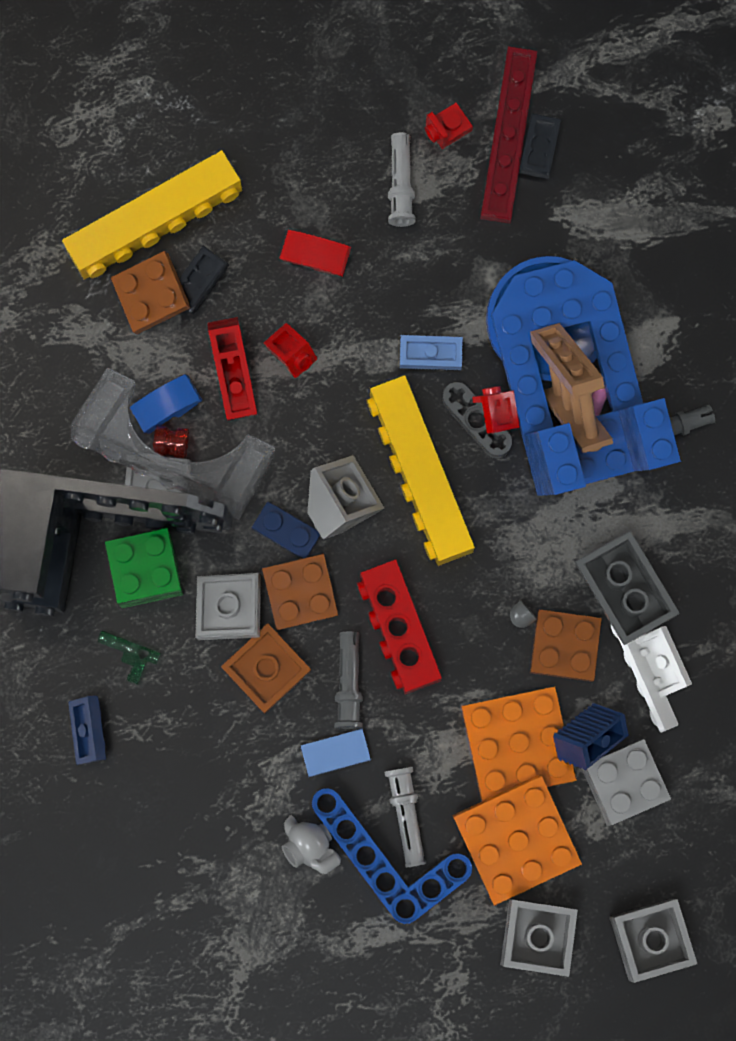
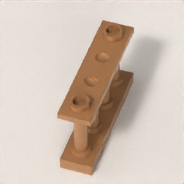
M560 323L531 331L532 344L549 365L552 387L545 389L544 392L547 404L562 425L570 423L574 441L582 453L598 451L604 446L613 444V438L595 416L592 399L594 391L605 388L603 376Z

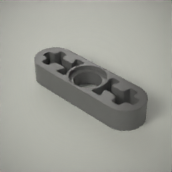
M453 382L447 385L442 396L444 407L488 456L496 459L506 456L512 445V438L507 430L491 433L497 440L501 437L504 439L502 445L504 449L501 450L499 447L492 449L490 447L492 439L488 434L485 435L484 439L479 436L487 432L486 425L481 428H473L468 422V417L472 413L478 412L484 415L482 403H473L474 405L469 407L462 416L460 412L463 411V406L457 401L450 402V392L453 391L455 394L462 392V402L467 407L470 402L473 403L472 397L475 395L463 383Z

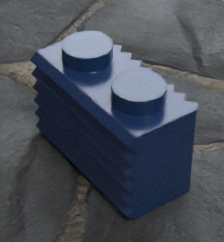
M592 703V706H588L587 710L584 709V712H581L578 717L576 716L575 720H571V723H567L566 727L563 726L557 733H554L553 738L558 759L560 761L563 760L565 763L568 762L570 765L573 764L575 767L578 766L580 769L583 768L586 771L629 736L625 714Z

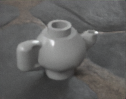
M292 815L283 823L284 830L289 841L282 845V851L293 867L297 868L301 864H305L321 874H327L340 865V856L333 849L329 848V842L332 840V837L323 824L317 825L308 822L298 824Z

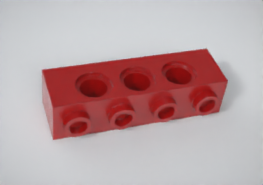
M397 560L361 572V582H358L357 586L363 601L369 599L373 611L368 612L374 630L380 628L384 638L379 644L385 660L392 659L395 670L391 671V676L396 689L403 688L406 695L440 682L442 677ZM384 591L391 592L395 596V602L388 607L382 606L377 600L378 595ZM393 621L403 622L407 628L406 633L402 636L392 635L388 629L390 623ZM405 650H412L417 654L418 662L413 666H406L401 662L400 654Z

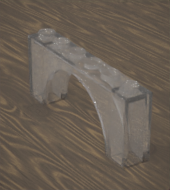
M107 368L72 421L71 440L84 449H92L102 454L111 462H119L131 468L138 475L148 476L159 481L161 485L168 489H176L182 493L198 496V503L209 505L210 502L215 501L225 504L231 515L240 520L272 464L276 447L247 434L244 440L232 451L210 461L181 462L161 456L140 440L130 423L128 408L134 397L135 380Z

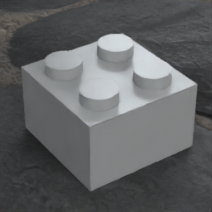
M644 739L600 758L586 771L581 768L607 826L614 825L671 800Z
M509 899L500 965L569 977L578 910Z
M668 899L610 916L629 981L636 983L697 964L678 899Z

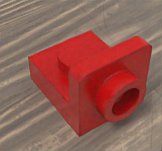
M457 103L437 115L431 112L426 117L425 132L433 143L437 141L441 149L462 138L473 129L472 124Z
M287 323L264 342L266 348L286 366L294 378L308 370L317 360V356L309 343Z
M494 386L482 389L483 395L472 397L473 403L482 402L487 433H496L520 427L514 390L501 391V386Z

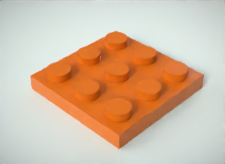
M555 687L461 706L481 801L538 775L542 776L547 787L576 781L573 764L570 765L568 762L560 761L556 752L553 736L554 733L563 728L564 724Z
M541 775L452 815L494 906L582 865Z

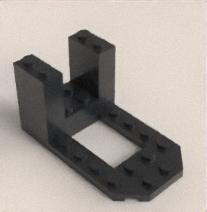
M0 468V603L4 604V609L15 612H23V608L27 607L34 608L36 614L44 616H54L55 611L64 613L81 515H84L83 519L94 522H102L103 518L115 519L114 523L124 526H133V522L146 523V528L154 530L164 529V526L177 527L176 531L183 534H195V530L213 533L231 530L233 516L225 504L215 501L210 502L209 506L198 504L199 497L187 493Z

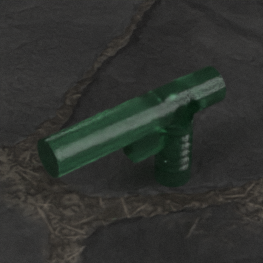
M101 631L98 637V643L124 652L121 661L133 667L126 681L138 685L147 661L157 665L161 653L105 631ZM140 651L149 653L144 659L139 657Z

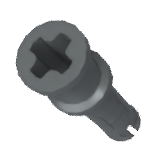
M352 631L340 632L339 692L335 695V702H338V721L334 723V728L344 730L363 729V723L360 722V703L363 702V696L359 692L358 685L360 633Z

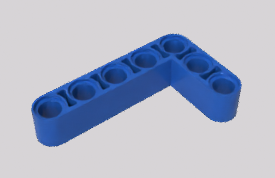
M329 788L321 789L314 795L312 807L315 813L393 918L398 922L409 924L415 921L471 876L472 864L465 855L452 854L407 887L334 790ZM323 795H331L336 800V807L330 813L321 812L318 808V800ZM344 820L351 821L356 827L355 835L350 839H343L337 834V826ZM363 846L371 847L375 852V860L370 865L364 866L357 861V851ZM454 859H459L465 864V873L460 878H454L448 872V865ZM384 872L390 873L395 879L394 887L388 892L380 891L376 885L377 877ZM428 879H434L440 885V892L434 898H427L422 892V885ZM402 899H409L414 904V913L408 918H402L396 912V905Z

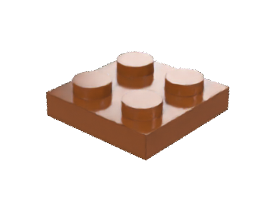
M165 251L111 277L128 322L135 334H139L191 308L170 256Z
M324 553L262 568L277 630L338 616Z
M539 609L537 612L530 673L593 682L602 618Z
M266 624L260 630V637L251 638L221 666L264 714L311 672L307 664L269 624Z

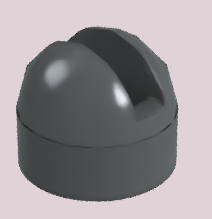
M522 600L515 604L510 611V619L516 627L525 628L537 620L536 616Z

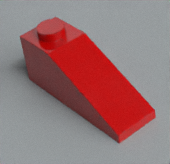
M238 317L207 323L227 420L257 414Z

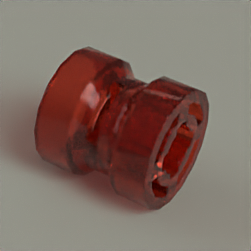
M157 425L154 434L153 455L164 457L170 454L175 458L186 459L189 429L178 428L177 430H169L167 426Z

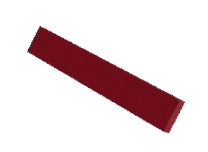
M509 46L507 49L480 218L483 220L511 223L538 52L535 50Z

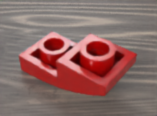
M288 230L280 259L284 262L310 267L319 272L343 277L351 247L310 234Z

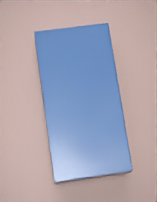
M363 729L301 745L309 777L371 760Z

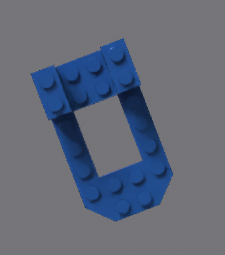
M575 260L513 276L491 313V319L510 391L514 390L520 431L537 496L557 495L586 487V484L681 462L665 398L643 404L612 282ZM586 322L589 324L611 409L610 413L596 416L613 438V444L604 446L598 451L582 453L574 441L570 423L553 427L530 332L560 323L563 328Z

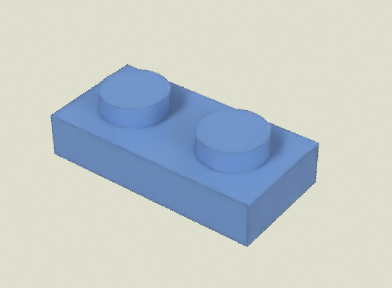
M401 335L400 368L461 370L463 337Z

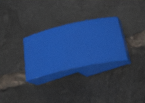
M185 374L149 393L130 406V409L143 432L150 434L172 417L180 418L203 400L190 377Z

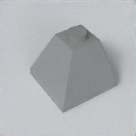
M354 455L315 467L311 470L307 513L323 540L347 531L384 509L383 504Z

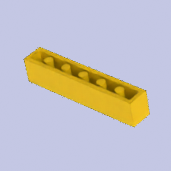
M221 150L64 238L62 242L83 279L85 280L89 277L96 278L106 271V267L113 263L127 261L136 250L155 245L160 240V237L168 232H178L191 219L195 217L202 218L208 215L214 206L222 202L229 203L236 199L239 192L242 191L241 180Z
M404 375L370 388L371 398L367 399L369 410L373 417H379L382 427L378 428L379 435L383 444H389L393 455L389 456L392 468L395 474L401 473L405 484L401 485V489L406 502L412 501L416 512L412 514L417 530H424L428 540L424 542V547L429 559H435L437 565L440 566L473 553L475 547L406 376Z

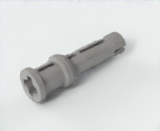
M399 132L391 135L392 188L388 192V199L391 200V215L388 217V222L393 226L404 227L416 222V217L412 214V200L415 198V191L410 183V135Z
M413 767L385 772V777L389 778L392 797L389 799L390 804H392V807H396L406 862L405 867L426 864L415 809V803L418 802L417 799L419 798L418 794L414 793L411 773L414 772Z

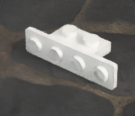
M611 625L613 634L619 639L624 650V659L628 666L632 668L637 679L638 691L645 697L649 706L652 722L661 733L678 726V721L666 696L692 685V682L667 627H660L623 645Z

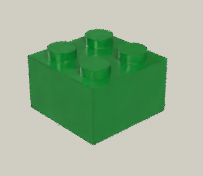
M168 528L105 542L117 604L122 609L183 595L172 537Z

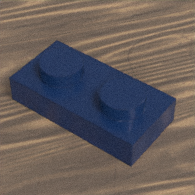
M268 501L251 527L256 533L300 559L310 555L321 537L316 529Z
M87 696L69 701L76 765L106 760L98 696Z

